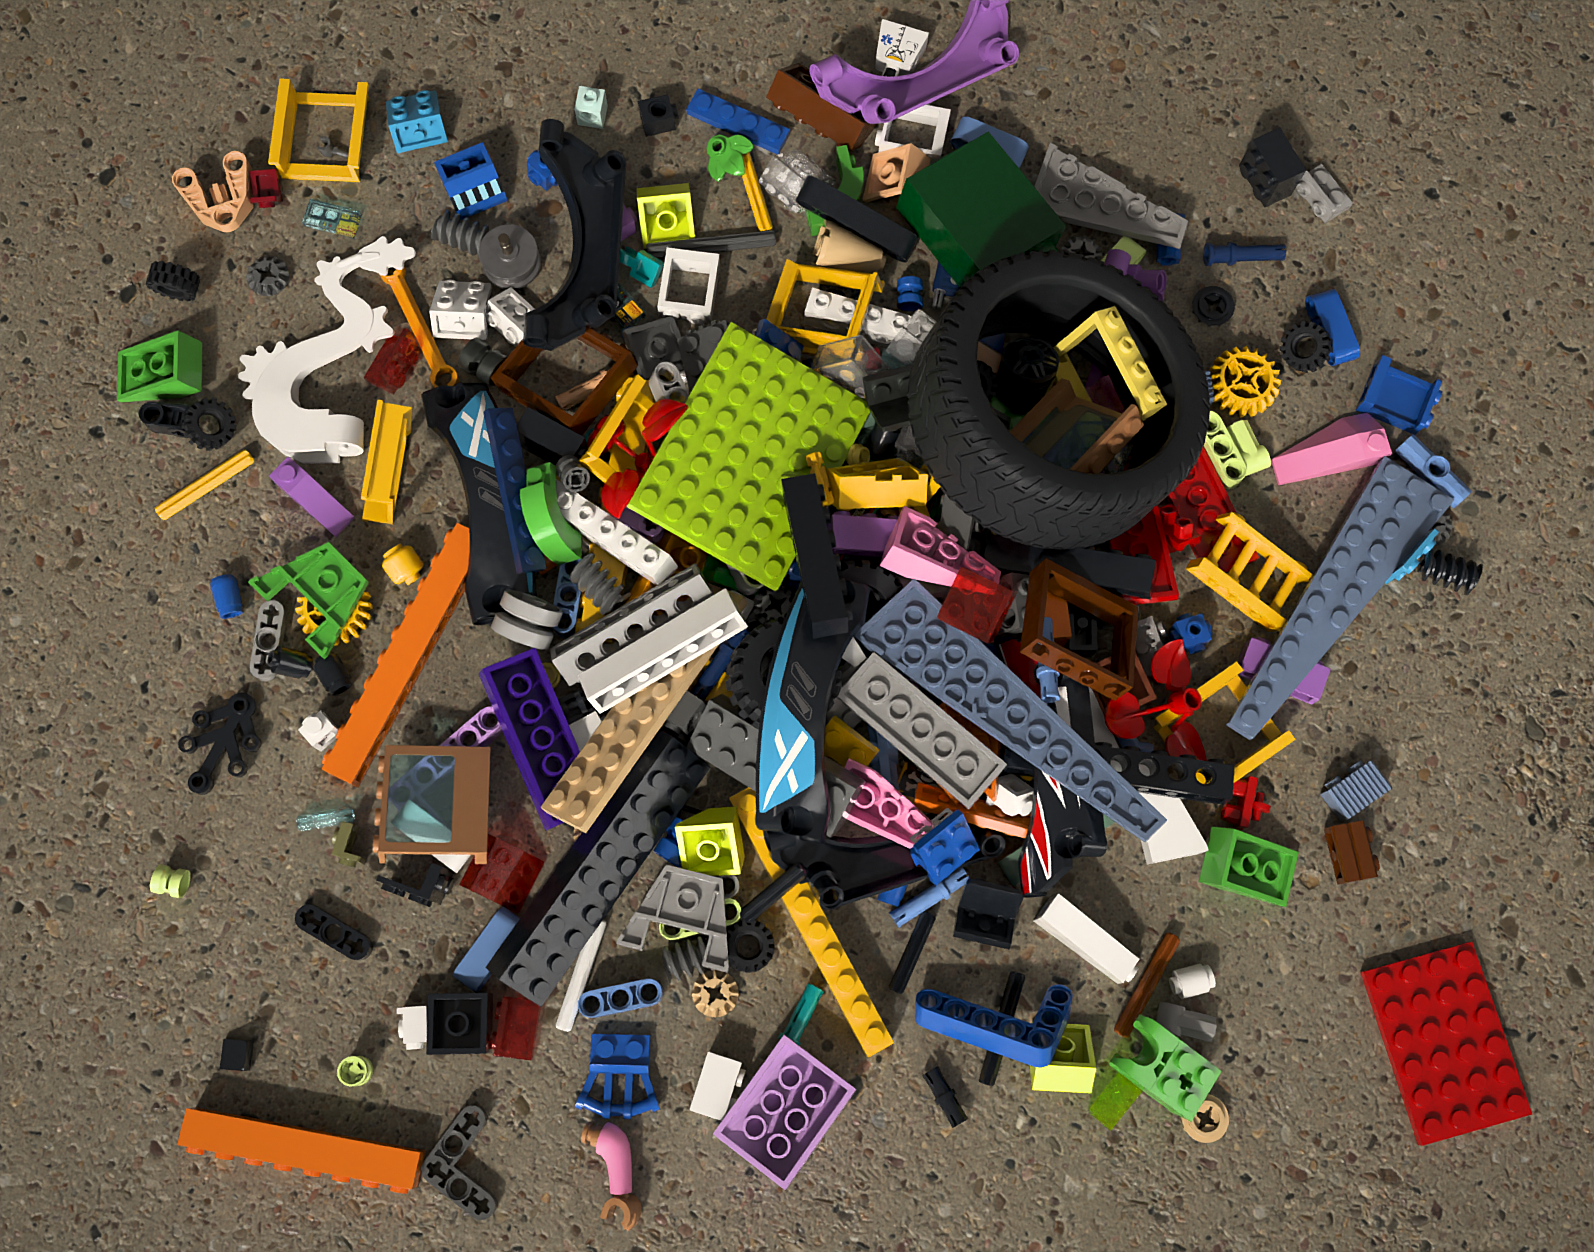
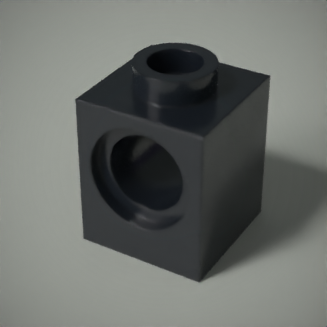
M668 94L638 101L639 114L646 137L676 130L675 120L679 119L675 103L670 104ZM659 113L664 114L663 116H660V117L654 116V115L659 114Z

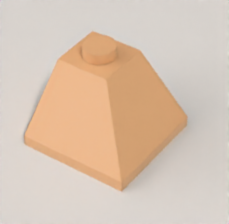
M912 143L873 154L863 201L867 203L901 194L906 179L929 166L931 158Z

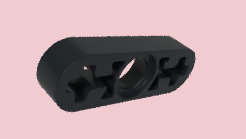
M307 904L297 910L295 923L301 930L346 957L361 961L368 958L372 953L373 944L368 936L321 908ZM314 911L313 917L324 923L321 927L313 923L305 925L306 919L303 917L304 914H311ZM337 924L341 928V936L335 941H330L327 938L326 931L329 926ZM347 937L354 942H360L362 939L364 951L362 953L357 952L354 955L355 948L344 943Z

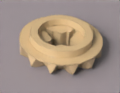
M719 970L703 973L695 981L692 991L696 1008L709 1017H721L728 1014L735 1007L739 996L738 986L732 976ZM720 982H723L720 992L727 1000L716 998L709 1006L710 994L704 987L715 988Z
M1208 1094L1198 1112L1205 1113L1206 1110H1209L1208 1117L1215 1125L1204 1123L1200 1126V1118L1195 1115L1192 1122L1180 1117L1184 1130L1189 1136L1203 1143H1211L1220 1139L1227 1131L1229 1125V1115L1225 1105L1217 1097Z

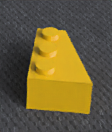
M901 458L826 469L831 486L829 492L832 491L834 496V503L832 505L837 510L850 511L859 508L926 506L928 474Z

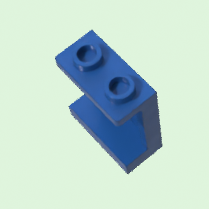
M1382 355L1371 369L1356 411L1368 413L1375 419L1416 435L1422 428L1427 429L1433 419L1434 414L1430 412L1433 405L1436 406L1441 398L1443 391L1439 389L1442 380L1436 379L1433 383H1429L1391 367L1392 359Z

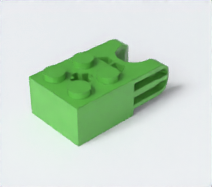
M1139 1014L1133 1026L1140 1032L1143 1038L1141 1052L1132 1059L1124 1058L1116 1053L1109 1062V1065L1169 1111L1192 1122L1222 1071L1158 1022Z

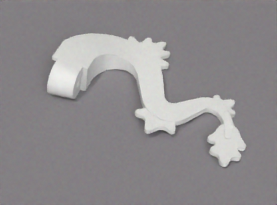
M382 236L374 243L363 247L357 254L343 260L337 256L330 263L322 260L317 262L320 275L315 277V282L317 285H322L325 296L343 315L344 323L340 328L307 339L289 348L282 341H279L272 353H268L263 346H258L256 348V355L240 356V361L246 369L238 374V378L242 381L250 382L249 387L242 395L245 399H253L252 416L261 436L285 456L303 464L340 463V457L357 456L364 452L363 420L350 415H335L330 409L308 410L301 408L299 387L304 378L313 370L355 351L360 346H363L367 352L371 353L374 351V345L378 340L392 337L395 334V331L384 320L388 309L385 306L372 309L363 299L343 288L342 281L345 275L358 267L379 273L382 276L388 274L390 267L402 270L405 261L415 257L416 251L412 247L404 246L401 238H397L388 244L386 237Z

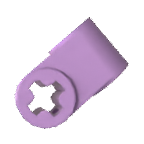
M627 506L624 508L620 519L614 517L653 544L658 543L663 538V527L629 509ZM653 525H656V530L653 528L650 531L646 530V526L651 528Z

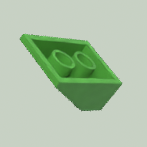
M175 331L118 352L117 401L119 402L183 398L202 391V342L181 331Z
M1211 827L1207 844L1208 851L1205 852L1199 882L1221 890L1286 907L1299 852L1236 829Z

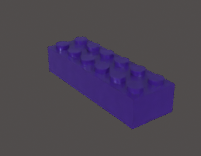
M536 648L485 667L478 675L543 827L547 831L565 822L546 813L541 806L580 753V750Z

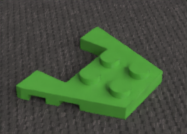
M329 542L296 557V560L282 567L279 565L271 569V572L261 577L256 576L248 581L266 601L273 598L283 587L291 582L323 614L326 620L305 640L324 659L328 657L369 584Z

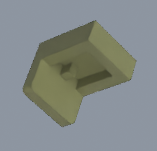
M343 821L333 834L332 843L334 848L331 855L340 858L339 864L354 868L356 863L365 865L367 859L351 854L360 827Z

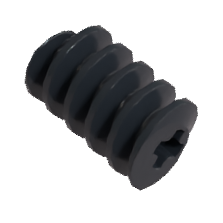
M1433 548L1428 553L1421 555L1420 563L1417 567V572L1422 573V581L1425 582L1431 575L1432 584L1436 585L1440 579H1443V588L1445 589L1452 582L1454 583V592H1458L1461 586H1465L1464 595H1469L1472 589L1476 587L1483 570V564L1477 566L1473 560H1469L1466 563L1464 557L1455 559V556L1451 553L1444 556L1442 550L1434 552Z

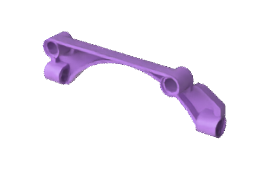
M970 0L962 25L948 47L931 63L907 75L887 77L870 74L851 66L836 54L810 66V75L819 96L848 113H855L861 110L862 116L867 123H887L1014 64L1019 57V49L1014 42L1008 41V12L1005 4L1009 0ZM878 106L880 108V116L877 112Z

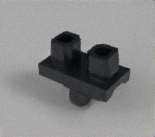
M583 687L558 699L569 725L594 711L598 713L586 698Z

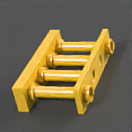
M1229 512L1218 515L1216 521L1222 524L1225 529L1208 557L1190 560L1186 570L1266 631H1280L1286 622V619L1281 616L1280 609L1296 582H1309L1313 574L1307 570L1308 568L1305 564L1292 559L1245 522V518L1240 514ZM1236 535L1246 545L1229 573H1225L1218 568L1217 562L1232 537ZM1257 551L1267 560L1250 589H1246L1239 584L1238 578L1253 553ZM1275 567H1277L1288 576L1271 604L1266 605L1260 600L1259 594Z

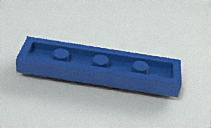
M699 88L686 108L687 115L732 135H742L750 140L752 144L777 155L780 154L790 135L789 128Z

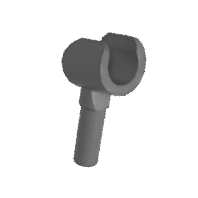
M320 137L321 141L327 146L323 148L316 147L324 157L339 155L348 159L349 152L335 147L328 137Z

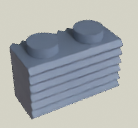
M1361 760L1357 761L1347 768L1350 774L1342 779L1338 775L1325 784L1327 790L1320 795L1340 822L1348 820L1393 788L1372 760L1363 763Z

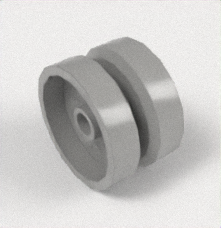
M505 589L500 605L507 612L496 613L491 628L498 634L523 645L543 650L549 649L554 634L548 627L558 626L563 610L536 596Z

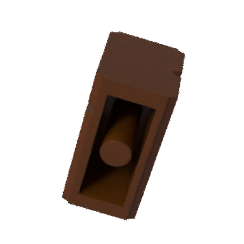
M1364 820L1334 825L1324 829L1337 885L1378 877L1377 871L1380 869V864L1375 854L1372 855L1370 843L1373 841L1372 832L1368 826L1365 827Z

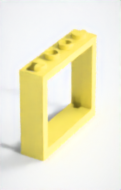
M1116 306L1097 311L1053 347L1060 359L1054 385L1061 378L1069 380L1076 397L1092 402L1067 353L1095 329H1098L1139 407L1137 409L1144 422L1166 406L1167 403ZM1087 414L1074 427L1086 451L1106 431L1101 418L1092 414Z

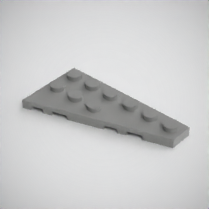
M1050 142L1035 188L1063 222L1178 249L1181 248L1188 227V220L1163 206H1156L1147 201L1146 196L1139 192L1137 194L1126 189L1125 184L1093 166L1088 167L1077 161V157L1070 153L1067 155L1058 150V146Z

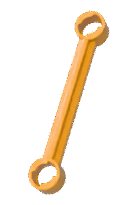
M405 266L402 270L396 269L393 272L394 275H380L382 281L391 286L432 371L430 381L433 387H439L436 385V380L444 373H450L452 376L451 381L447 385L455 386L460 382L455 369L446 365L407 285Z

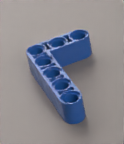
M1057 984L1049 987L1032 1024L934 989H923L916 995L915 1021L923 1028L1033 1067L1042 1068L1048 1066L1054 1057L1070 1018L1073 994L1064 985Z

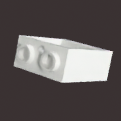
M924 105L897 119L937 126L932 150L918 148L931 158V165L941 159L951 109ZM892 121L884 123L883 130H877L875 146H879V152L903 146V144L888 142Z
M675 248L666 249L657 306L659 317L673 316L675 321L679 319L688 320L697 325L711 323L720 270L719 254ZM672 269L710 274L705 306L667 301Z

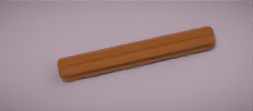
M1169 932L1164 935L1114 1027V1031L1124 1038L1130 1036L1134 1029V1021L1139 1014H1142L1180 943V938Z

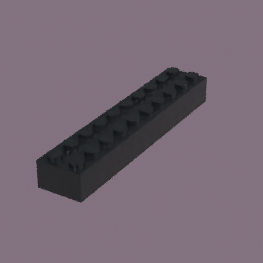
M658 730L587 833H581L485 968L500 981L542 1007L711 767L676 738Z

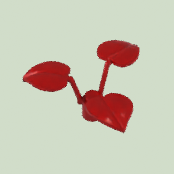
M662 399L648 409L642 421L644 427H646L642 431V435L651 453H641L638 455L617 438L625 429L623 419L601 455L607 453L613 443H615L635 459L636 470L627 468L624 473L616 472L608 478L601 492L603 505L614 517L620 519L624 508L630 502L639 486L641 478L644 477L657 452L652 441L660 439L689 408L686 404L671 399ZM609 415L601 418L595 425L594 430L589 435L587 449Z
M1177 639L1161 646L1154 653L1151 660V671L1154 679L1158 683H1166L1167 690L1174 691L1167 703L1140 711L1137 698L1126 692L1117 700L1109 699L1104 714L1105 724L1115 736L1126 740L1134 739L1145 730V724L1141 716L1169 709L1171 712L1181 715V717L1171 726L1173 734L1168 735L1166 738V752L1169 753V756L1179 757L1180 755L1187 754L1196 756L1197 760L1207 761L1197 730L1193 725L1184 721L1188 716L1193 715V711L1200 708L1202 699L1196 689H1186L1191 680V667L1184 650L1183 639Z

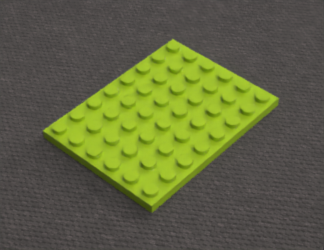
M730 322L685 402L689 408L669 430L627 507L776 592L796 556L783 499L781 479L810 474L809 470L812 469L807 465L806 456L812 452L822 453L824 460L822 466H825L826 469L841 467L870 411L865 400L740 326Z

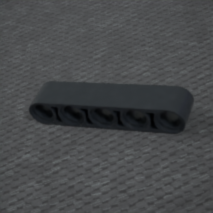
M813 176L806 177L795 200L803 208L851 231L883 249V253L900 262L907 263L919 239L911 231Z

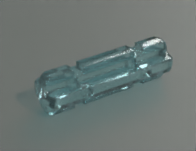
M347 806L339 808L338 811L331 809L314 812L311 816L308 814L299 815L296 819L297 827L300 831L312 830V827L317 829L339 825V822L342 823V821L350 823L354 821L353 808Z

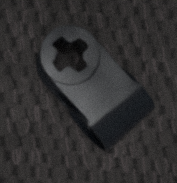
M151 401L144 403L140 407L139 418L154 433L185 438L183 434L185 429H182L181 424L184 422L182 418L190 406ZM160 414L157 420L150 421L153 415Z

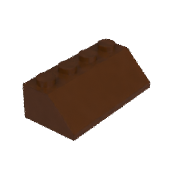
M800 63L778 69L766 98L773 102L774 107L790 112L794 115L796 121L802 124H809L815 128V132L818 135L831 138L836 142L837 146L847 145L848 151L861 147L878 125L867 123L862 116L861 110L855 113H848L822 99L811 78L810 69Z

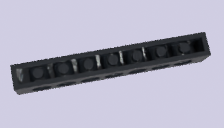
M1107 742L1095 743L1096 752L1110 766L1111 760L1120 763L1122 771L1118 773L1139 793L1225 805L1233 799L1234 765L1225 764V761L1222 759L1202 761L1197 760V757L1194 755L1184 754L1175 757L1169 756L1168 752L1154 750L1148 753L1141 752L1140 748L1134 746H1125L1123 749L1113 748L1112 744ZM1001 743L1000 759L1007 764L1001 773L1034 777L1033 764ZM1139 764L1148 767L1150 776L1143 775L1140 772ZM1168 768L1176 771L1178 780L1169 777ZM1196 773L1204 775L1206 784H1202L1197 780Z

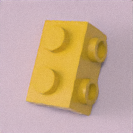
M837 716L831 718L825 727L824 755L833 758L844 768L849 758L869 767V764L880 751Z

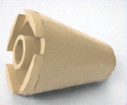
M825 219L823 221L825 227L821 226L813 250V255L817 256L816 263L811 262L812 266L870 274L883 270L886 262L883 249L831 220Z

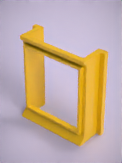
M279 79L268 163L276 166L282 179L360 182L359 168L367 102H369L368 82H357L356 95L296 92L290 79ZM298 104L354 107L347 166L290 163Z
M786 259L766 320L804 346L802 354L860 363L863 353L857 341L873 291L882 293L885 282L880 280L877 272L870 274L804 265ZM796 281L861 290L847 336L781 326Z
M638 374L626 385L625 391L587 452L578 461L604 483L616 471L600 459L599 456L630 406L634 402L647 412L654 404L640 392L646 381Z
M377 400L361 500H365L362 521L393 525L406 436L411 433L413 407L384 403L383 400Z
M1237 661L1196 689L1201 696L1202 702L1225 685L1228 686L1237 700L1240 701L1247 687L1238 676L1244 670ZM1169 709L1155 718L1158 724L1153 727L1164 743L1167 736L1173 734L1168 725L1181 717V715H1177ZM1270 718L1261 729V732L1269 742L1234 766V783L1293 742L1295 738L1288 730L1282 734ZM1196 773L1197 780L1202 784H1206L1204 775Z

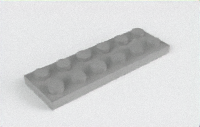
M875 652L870 655L839 692L837 698L968 810L1007 766L1002 759Z

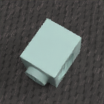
M579 86L574 108L577 124L603 129L608 108L605 90Z

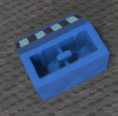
M483 142L434 162L456 214H460V220L508 201Z

